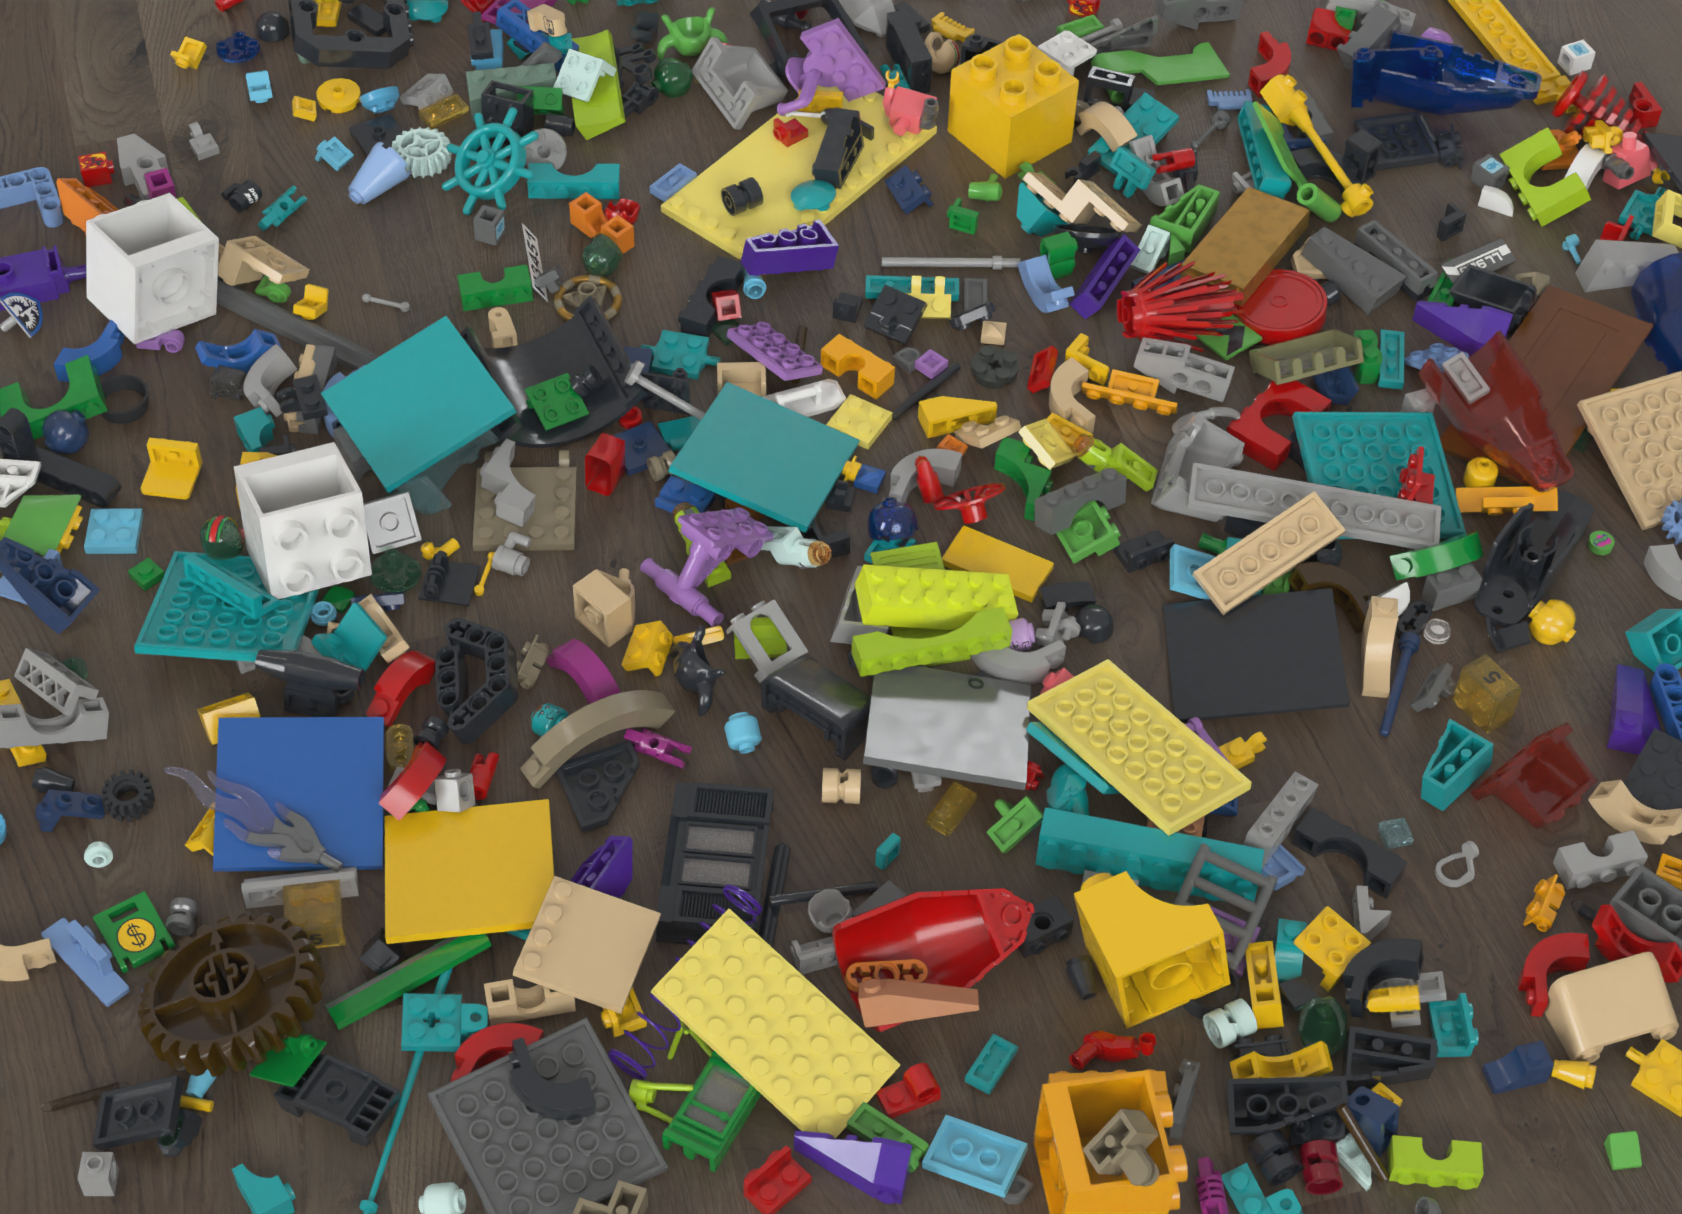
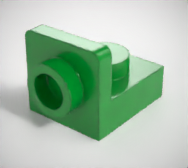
M957 197L953 205L950 204L947 211L949 228L975 235L978 229L979 212L963 208L962 198Z

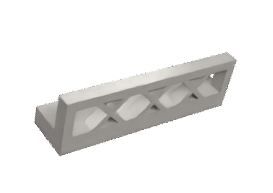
M29 648L25 649L14 675L16 679L60 712L71 716L79 696L95 700L99 692L98 689L50 654ZM29 664H30V673L25 676L26 671H27V669H28V667H29ZM42 674L43 682L39 684V676ZM55 683V691H56V692H54V693L52 694V686H51V685H53V684ZM70 692V694H69V696H68V698H67V701H66V703H65L64 695H65L66 693Z
M357 867L341 868L339 872L322 870L244 879V883H241L246 909L359 896Z

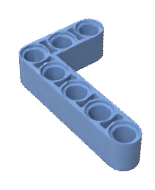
M36 167L0 176V209L36 200L46 226L53 228L64 223L65 217L50 171L47 168Z

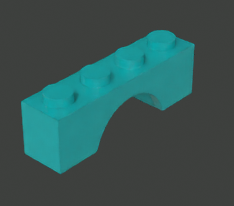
M529 163L528 169L534 172V178L527 179L529 198L576 199L587 192L595 199H620V164H596L586 174L570 176L558 172L552 163Z

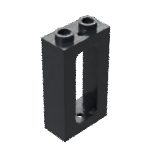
M908 9L887 13L885 47L894 65L899 64L911 90L924 94L930 93L932 57Z

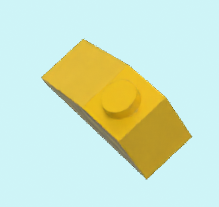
M946 396L919 401L918 419L927 438L952 433L962 428L964 423L975 421L982 425L993 423L997 415L996 402Z
M1273 941L1249 943L1245 954L1252 1010L1257 1022V1030L1284 1027Z

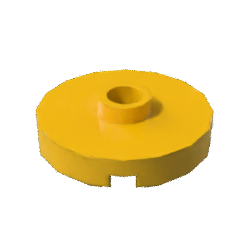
M344 78L328 80L320 85L316 92L318 105L325 111L326 109L331 110V113H345L357 107L361 97L360 87L357 83Z

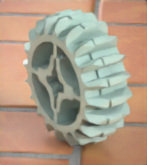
M420 126L415 130L410 128L409 132L403 131L402 135H397L396 140L392 141L391 148L406 162L405 170L406 172L410 170V175H413L414 179L417 176H422L424 179L427 175L433 177L434 173L441 174V170L447 169V165L451 163L452 153L447 151V145L450 144L449 138L445 136L444 132L439 133L438 129L431 130L429 126L426 129H422Z

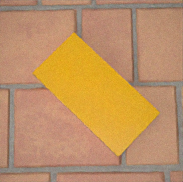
M964 525L942 557L944 566L955 571L1009 574L1014 596L1031 603L1054 567V563Z

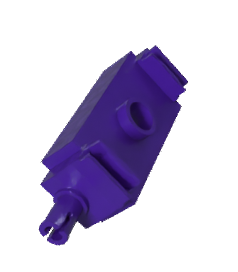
M56 245L51 250H47L45 246H42L43 249L2 257L0 258V298L9 293H22L39 300L40 303L59 299L58 294L70 292L69 284H71V281L87 278L86 264L67 268V266H64ZM0 303V311L6 310Z

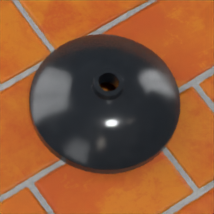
M1057 224L1052 226L1054 235L1069 232L1071 237H1074L1077 242L1078 252L1091 253L1092 248L1105 247L1121 237V232L1116 229L1080 224Z

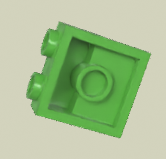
M1095 500L1084 504L1077 511L1069 528L1056 533L1073 564L1094 552L1099 557L1120 545L1118 537L1121 534L1115 523L1111 525L1108 523L1107 520L1111 517L1104 505L1099 507Z

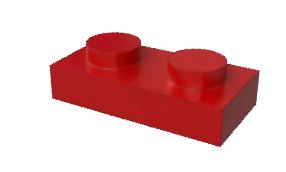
M1053 345L1034 354L1027 389L1032 393L1046 389L1051 385L1058 350Z

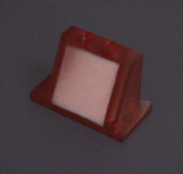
M1565 722L1536 736L1470 793L1476 801L1494 794L1538 829L1546 826L1551 821L1556 822L1566 814L1564 810L1568 806L1571 808L1583 800L1581 795L1595 784L1597 780L1565 737L1573 729L1568 722Z

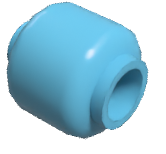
M747 712L731 715L729 721L724 726L729 747L733 750H739L741 754L754 751L755 746L762 740L757 718L749 715Z

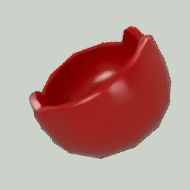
M621 198L616 205L609 201L604 208V215L608 221L619 215L631 225H634L638 220L641 206L633 200Z

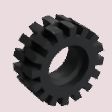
M124 770L119 771L121 776L118 777L116 774L111 775L112 781L107 779L104 782L106 787L102 786L101 790L106 811L108 814L110 813L111 818L115 819L117 817L120 822H123L124 818H126L127 822H132V817L140 820L142 819L141 813L145 816L149 814L148 808L152 809L154 806L153 801H155L149 778L146 775L143 777V773L140 771L135 775L134 770H129L128 774H125ZM136 791L139 793L131 800H118L119 796L125 792Z

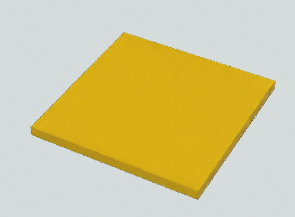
M549 799L476 806L462 812L436 810L407 813L400 821L393 815L385 816L386 944L532 929L554 878Z

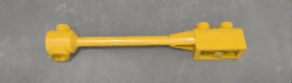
M1287 74L1286 76L1277 75L1273 77L1260 93L1281 123L1291 126L1297 125L1310 138L1345 189L1342 194L1344 201L1340 205L1343 212L1350 217L1360 216L1368 212L1373 206V201L1370 198L1373 190L1367 184H1352L1313 128L1307 111L1308 108L1304 103L1308 99L1306 94L1301 90L1296 91L1294 89L1297 82L1292 76Z

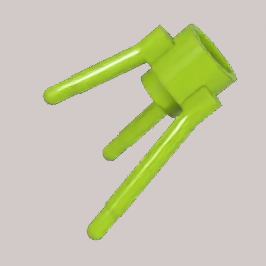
M633 1079L630 1085L629 1096L633 1103H636L635 1107L637 1110L645 1111L665 1122L671 1123L673 1118L647 1104L654 1103L657 1090L692 1091L693 1085L654 1083Z

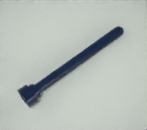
M1412 632L1402 633L1399 639L1398 647L1400 648L1401 655L1380 727V735L1383 737H1387L1390 734L1411 655L1417 652L1420 646V637Z

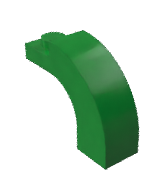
M1478 531L1457 535L1428 547L1391 555L1390 559L1396 580L1452 569L1477 560L1484 556Z

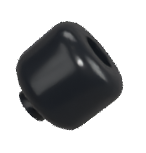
M1329 280L1321 284L1327 296V307L1341 300V291L1334 281Z

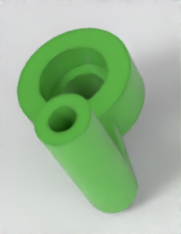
M264 275L255 289V293L258 296H268L275 303H284L290 296L291 290L287 284H276L270 281L267 275Z

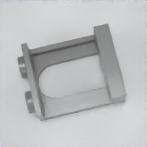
M775 599L767 604L764 600L751 608L753 612L747 616L744 613L739 614L730 621L732 625L726 630L727 634L735 633L756 665L758 671L754 675L759 683L770 673L800 659L808 652ZM761 614L768 616L773 621L791 649L773 661L770 660L750 628L751 620Z

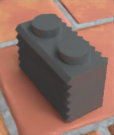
M1472 563L1441 571L1440 573L1432 574V576L1428 575L1421 597L1430 604L1432 611L1477 597L1482 577Z

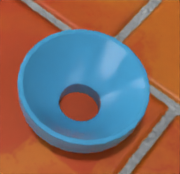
M397 86L377 89L362 95L359 100L362 106L372 111L373 114L387 112L395 108L394 105L400 96Z

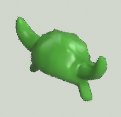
M710 7L706 17H686L674 22L671 21L668 15H662L661 18L670 34L663 37L658 44L657 55L659 61L664 59L666 50L674 47L681 55L689 57L701 54L711 37L728 43L722 31L711 28L715 8Z

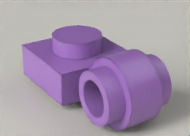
M173 329L170 332L162 333L137 343L136 348L160 350L163 344L168 352L177 353L182 349L185 337L180 330Z

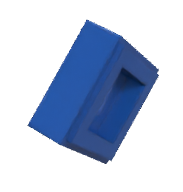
M863 464L854 480V487L877 494L886 477V471Z

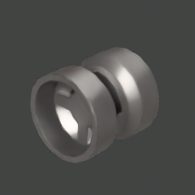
M175 898L171 902L169 909L171 915L167 918L165 928L173 935L189 936L194 931L195 922L193 919L198 915L199 904L189 898Z

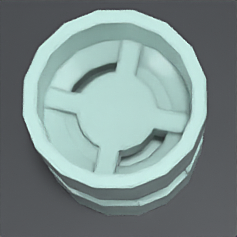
M1240 998L1226 1004L1224 1010L1217 1008L1203 1016V1023L1208 1037L1220 1049L1234 1043L1236 1037L1243 1039L1257 1031L1254 1013L1250 1006Z

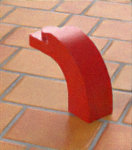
M1268 31L1260 33L1257 49L1267 63L1252 67L1248 81L1249 87L1258 98L1263 97L1260 91L1273 77L1277 75L1286 76L1289 73L1291 51L1286 42L1278 44L1277 40Z
M427 741L424 744L420 742L413 749L412 757L404 770L380 795L379 804L400 821L436 779L446 762V758Z
M1611 904L1601 905L1594 918L1592 927L1598 934L1595 946L1605 958L1613 962L1640 953L1652 952L1659 963L1664 982H1679L1682 976V952L1676 942L1659 943L1642 939L1626 928Z
M1556 934L1543 939L1530 951L1518 979V991H1526L1525 1002L1527 1005H1530L1531 1016L1542 1017L1547 1007L1546 977L1558 971L1578 972L1585 970L1590 959L1588 934Z
M502 1023L476 1032L455 1053L457 1068L452 1074L451 1082L507 1056L508 1052H512L513 1040L524 1037L526 1046L544 1038L543 1030L526 1024Z

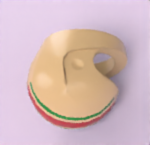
M930 32L925 40V45L932 57V71L939 74L949 73L960 62V49L951 39L944 42L939 32ZM934 40H935V49L932 48V45H933V41H934Z

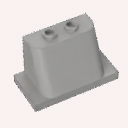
M715 37L710 38L692 69L693 75L732 127L738 130L742 129L751 112L780 103L788 92L787 88L756 48L723 45Z

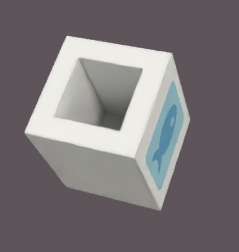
M1584 40L1562 46L1557 63L1571 76L1582 70L1591 69L1596 52Z

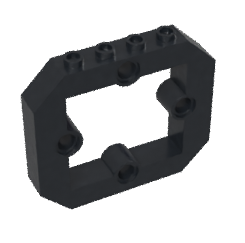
M288 0L294 52L318 67L389 69L408 55L409 46H413V33H409L411 31V19H407L409 7L405 5L406 0H383L384 13L382 24L384 30L388 33V37H366L364 32L357 29L346 31L344 36L313 35V29L317 25V3L313 0ZM338 0V1L347 4V3H352V2H354L355 0Z

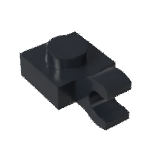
M1093 151L1088 156H1084L1079 162V167H1069L1066 169L1065 179L1075 176L1073 184L1078 179L1089 180L1100 171L1101 154Z

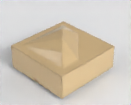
M983 321L981 343L1004 346L1007 323Z

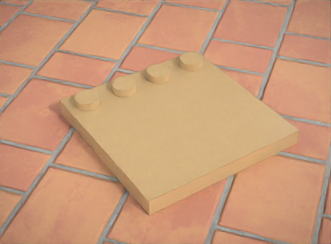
M554 876L514 967L513 976L621 1014L660 920L661 913Z

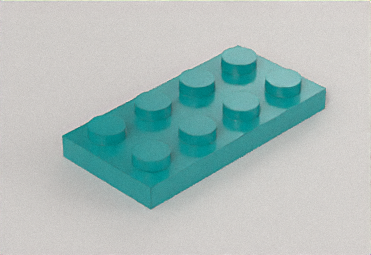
M1144 93L1123 114L1138 135L1135 139L1152 135L1155 145L1179 122V115L1147 93ZM1101 137L1088 150V155L1093 151L1100 153V165L1117 176L1118 172L1109 166L1116 151L1113 153L1104 138ZM1129 143L1124 146L1131 151Z

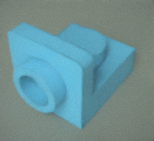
M334 136L328 142L324 140L318 145L315 160L319 162L321 159H324L338 171L352 160L354 154Z

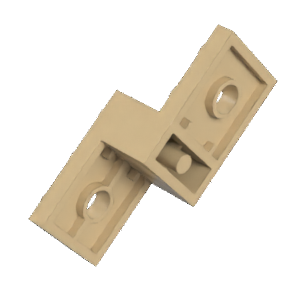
M1027 172L1023 178L1028 183L1026 187L1034 194L1039 193L1043 196V202L1051 209L1056 208L1061 213L1059 216L1068 224L1071 222L1074 224H1087L1094 214L1097 213L1102 217L1107 216L1111 220L1110 225L1119 232L1121 230L1126 233L1137 232L1142 226L1093 181L1078 179L1069 192L1065 194L1044 174Z
M257 236L228 240L225 247L219 244L218 276L231 286L261 280L263 274L267 275L270 281L282 284L307 278L310 270Z

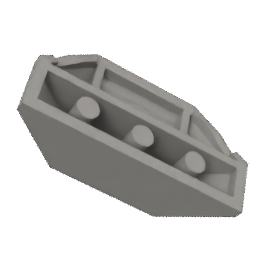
M839 0L853 25L876 33L881 38L886 37L887 13L895 11L892 0Z

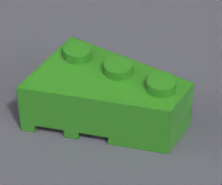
M1198 184L1181 196L1179 202L1173 206L1171 204L1167 206L1162 214L1159 216L1154 215L1151 218L1150 225L1170 232V237L1175 235L1184 246L1185 252L1191 253L1217 212L1220 192Z

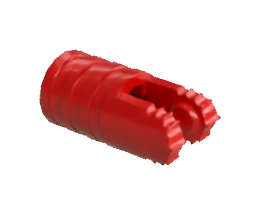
M1189 147L1152 155L1153 161L1166 159V166L1158 167L1156 169L1157 174L1191 168L1195 165V154Z
M919 455L914 463L918 474L916 481L924 503L939 501L944 497V492L942 491L938 474L933 471L928 458Z
M495 752L488 753L486 760L481 753L475 755L469 772L473 775L475 800H483L487 796L499 761V754Z

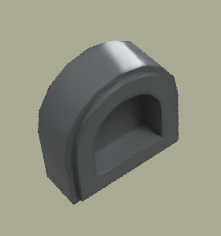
M904 348L893 355L892 361L910 374L915 370V361L921 357V353L915 348Z
M1017 1173L1006 1197L1000 1198L1008 1204H1019L1026 1199L1033 1189L1034 1183Z

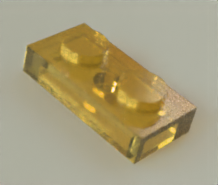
M454 94L420 109L419 117L430 129H433L469 113V107L458 94Z

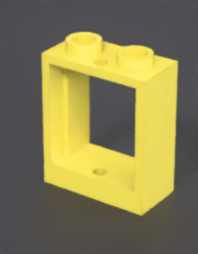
M1667 189L1655 204L1652 236L1682 248V227L1672 224L1673 214L1682 218V195Z

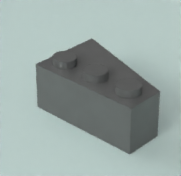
M1376 5L1361 21L1363 26L1357 32L1352 31L1349 34L1351 39L1345 45L1340 44L1337 47L1342 65L1364 78L1368 72L1375 68L1379 56L1387 51L1389 42L1401 30L1399 16L1379 5Z

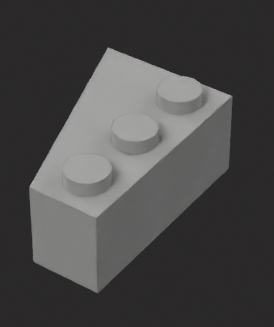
M857 566L851 578L830 642L852 644L853 636L876 631L886 634L889 629L888 626L863 625L855 582L863 566Z

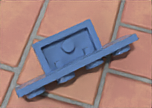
M62 918L41 933L43 939H50L53 950L106 1007H109L130 992L129 986L113 970L110 962L112 957L110 950L105 944L101 943L99 945L95 941V935L88 926L82 927L75 919L69 923L65 918Z

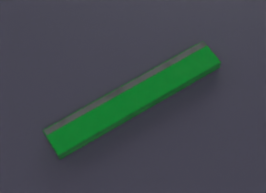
M486 934L446 938L325 1006L338 1030L397 999L403 993L415 989L492 945Z

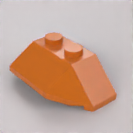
M57 179L56 183L63 214L71 220L73 225L81 228L85 235L87 220L93 219L100 214H108L119 210L106 198L91 188L84 186L78 179Z

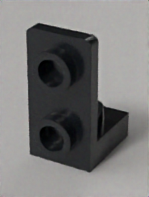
M813 519L807 532H804L811 539L824 544L827 549L825 560L850 553V536L847 530L823 537Z

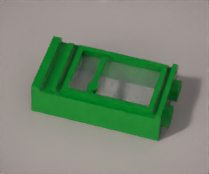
M713 1050L711 1058L693 1085V1090L688 1093L668 1128L664 1130L662 1134L663 1148L669 1150L674 1142L683 1146L684 1156L690 1160H694L697 1154L709 1159L710 1171L715 1173L762 1094Z

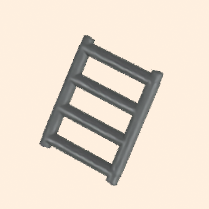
M1202 843L1173 905L1195 906L1187 902L1193 887H1196L1250 912L1244 928L1215 915L1223 931L1239 938L1233 953L1226 951L1228 967L1236 972L1278 878L1273 875L1266 877L1209 851L1210 847ZM1205 861L1261 886L1262 889L1256 902L1199 877Z

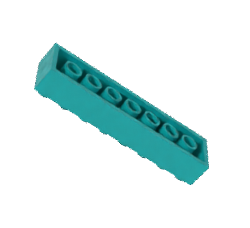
M1045 807L1035 865L1043 866L1047 869L1070 871L1073 874H1084V871L1087 870L1098 873H1110L1115 876L1127 871L1131 879L1139 880V885L1151 887L1155 890L1179 892L1202 843L1210 847L1209 851L1259 874L1262 871L1265 849L1176 832L1168 836L1161 829ZM1205 861L1199 877L1253 902L1255 901L1258 885ZM1193 887L1190 894L1204 897L1211 901H1224L1196 887Z

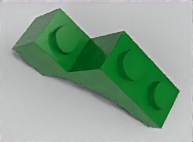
M1005 437L1002 439L996 452L994 470L1011 477L1021 487L1026 497L1024 518L1034 521L1035 499L1052 492L1054 482L1050 481L1052 470L1033 465L1034 456L1031 455V448L1026 446L1024 442Z

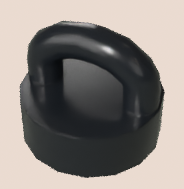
M873 766L872 782L879 788H891L898 781V770Z

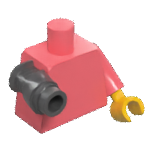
M890 70L886 72L888 87H885L883 108L885 115L889 118V125L893 127L894 133L900 136L904 135L906 131L919 134L923 129L930 130L936 126L935 118L940 110L937 97L899 86L894 89V86L900 80L899 73L897 71L895 79H889Z
M1625 132L1622 143L1611 147L1612 153H1608L1604 160L1603 182L1618 190L1650 176L1651 171L1654 173L1652 180L1655 184H1663L1662 179L1670 180L1671 178L1666 170L1660 171L1658 168L1660 165L1648 145L1637 140V134L1634 132Z

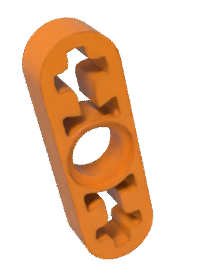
M917 959L854 963L847 969L844 980L850 990L859 992V983H857L856 978H851L856 971L859 972L860 976H869L871 970H873L872 979L881 980L878 972L881 969H889L892 971L894 979L899 980V968H901V974H907L911 968H915L916 973H921L917 980L913 979L912 975H903L901 980L924 983L928 970L926 965ZM865 977V978H863V979H862V982H866L867 980H870L871 977Z

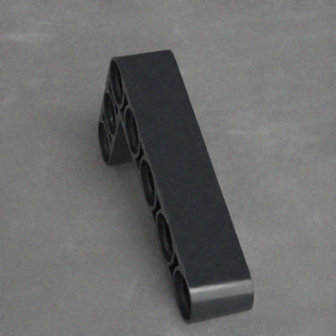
M10 408L0 419V449L3 459L41 462L36 482L69 495H80L81 500L102 508H106L122 489L119 481L111 475L37 447L28 419L20 410Z

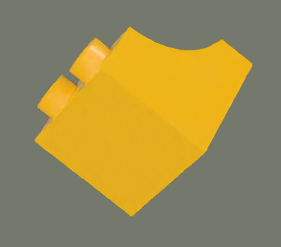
M1127 871L1113 877L1110 873L1096 874L1082 884L1080 891L1074 893L1085 946L1126 1029L1186 1004L1191 999L1195 1000L1230 985L1224 932L1209 904L1181 906L1160 901L1141 890L1130 878Z

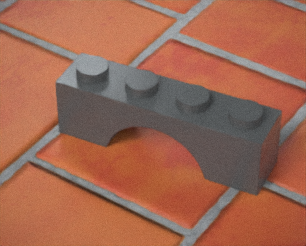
M1106 468L1035 499V526L1053 535L1069 528L1077 511L1089 501L1095 500L1098 506L1104 505L1107 511L1126 503L1127 477L1115 469Z

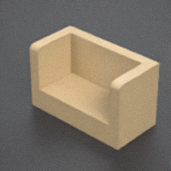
M717 363L718 394L725 384L729 382L758 396H766V369L762 363Z

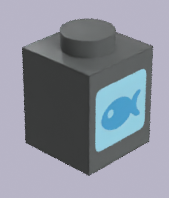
M1488 154L1484 158L1475 161L1472 166L1473 171L1470 180L1482 189L1484 185L1501 188L1506 183L1510 168Z
M482 205L473 219L475 240L495 246L498 244L506 231L504 210Z

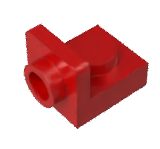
M776 118L774 119L773 135L776 140L789 147L807 138L808 129L796 118L786 123Z

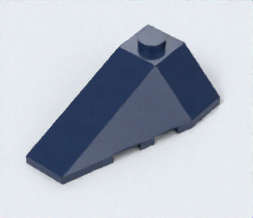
M4 537L0 541V572L38 618L59 635L75 620L100 589L81 572L74 569L68 570L58 565L57 561L51 558L47 560L35 554L34 550Z

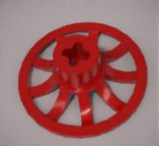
M991 483L967 488L949 494L934 502L933 508L935 510L956 508L960 510L964 524L975 523L988 517L984 505L986 500L1002 493L1006 487L1003 483ZM976 491L974 500H972L969 492ZM963 494L965 499L962 500L958 496Z

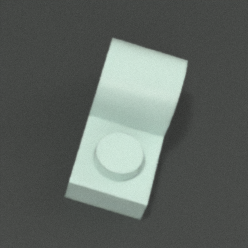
M1148 225L1138 246L1140 252L1131 263L1130 268L1145 274L1155 270L1159 259H1163L1169 249L1170 232Z

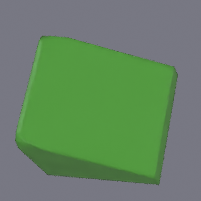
M1175 235L1170 237L1168 266L1184 260L1185 248Z
M1636 1131L1611 1133L1608 1135L1604 1146L1612 1170L1642 1166L1639 1139Z

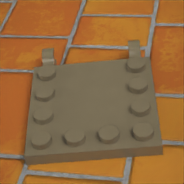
M559 450V467H510L513 476L519 484L536 495L535 510L523 528L496 516V504H494L497 494L481 487V468H477L473 551H496L500 545H504L511 532H516L532 539L528 548L516 543L513 548L516 551L575 550L577 467H570L569 450ZM485 451V462L489 463L494 451Z

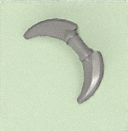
M1211 407L1208 410L1196 413L1191 412L1182 416L1172 425V432L1175 434L1196 414L1206 420H1213L1216 416H1228L1235 419H1240L1241 417L1240 413L1235 409Z

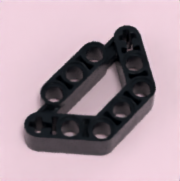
M454 618L444 628L447 636V645L441 647L435 656L436 698L438 705L448 717V726L459 742L470 744L477 740L518 700L517 656L514 647L503 632L462 618ZM464 653L485 660L486 682L470 697H468V674Z

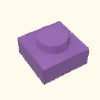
M930 349L915 361L914 368L930 379H933L948 367V360Z

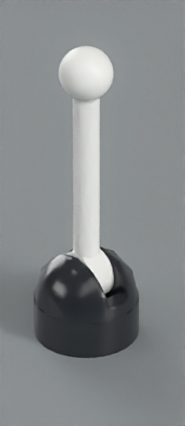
M826 108L821 114L793 111L785 116L791 117L794 115L820 118L825 125H828L834 108Z

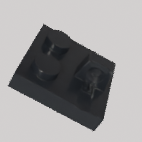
M884 285L863 326L867 330L907 346L928 305L925 301Z

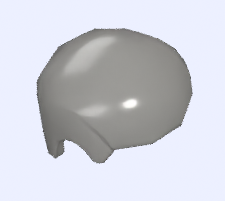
M823 890L815 894L809 901L808 914L817 929L831 934L833 933V927L837 923L852 917V907L849 900L845 899L839 890Z

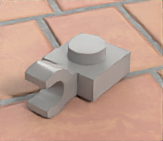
M198 122L188 124L192 131L190 133L192 139L189 140V144L199 161L220 154L219 147L210 133L203 135Z

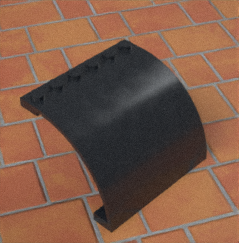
M589 296L574 310L575 315L559 328L524 344L505 348H483L472 328L467 326L460 333L517 412L493 427L500 440L505 441L507 438L514 441L517 446L529 448L555 447L573 443L594 435L612 425L648 394L645 387L635 382L630 386L624 382L632 364L600 305L592 296ZM588 365L594 366L600 373L604 384L598 389H592L585 398H581L589 415L545 431L535 410L527 407L526 400H528L524 389L568 373L571 378L575 374L583 373V369Z

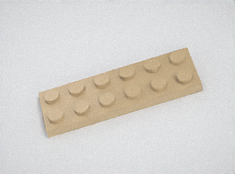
M1314 491L1194 571L1192 576L1220 612L1225 615L1293 569L1297 564H1300L1343 535L1346 530Z

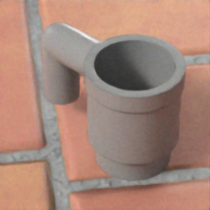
M511 532L504 545H500L497 548L492 560V568L514 576H524L528 570L530 558L524 556L521 552L513 550L516 543L528 548L532 539L522 534Z

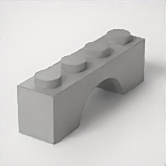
M103 697L96 698L95 700L88 698L78 699L71 716L62 714L51 719L32 717L25 712L21 704L0 705V748L107 739L109 711Z

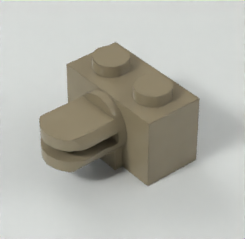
M1120 1109L1083 1149L1098 1174L1121 1175L1124 1172L1134 1186H1151L1158 1178L1159 1169L1146 1151V1148L1159 1134L1143 1111Z

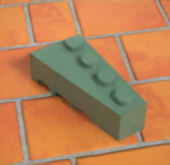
M554 63L466 71L472 121H474L476 113L482 114L481 94L491 80L518 87L553 88L556 82ZM496 88V96L517 101L518 93Z

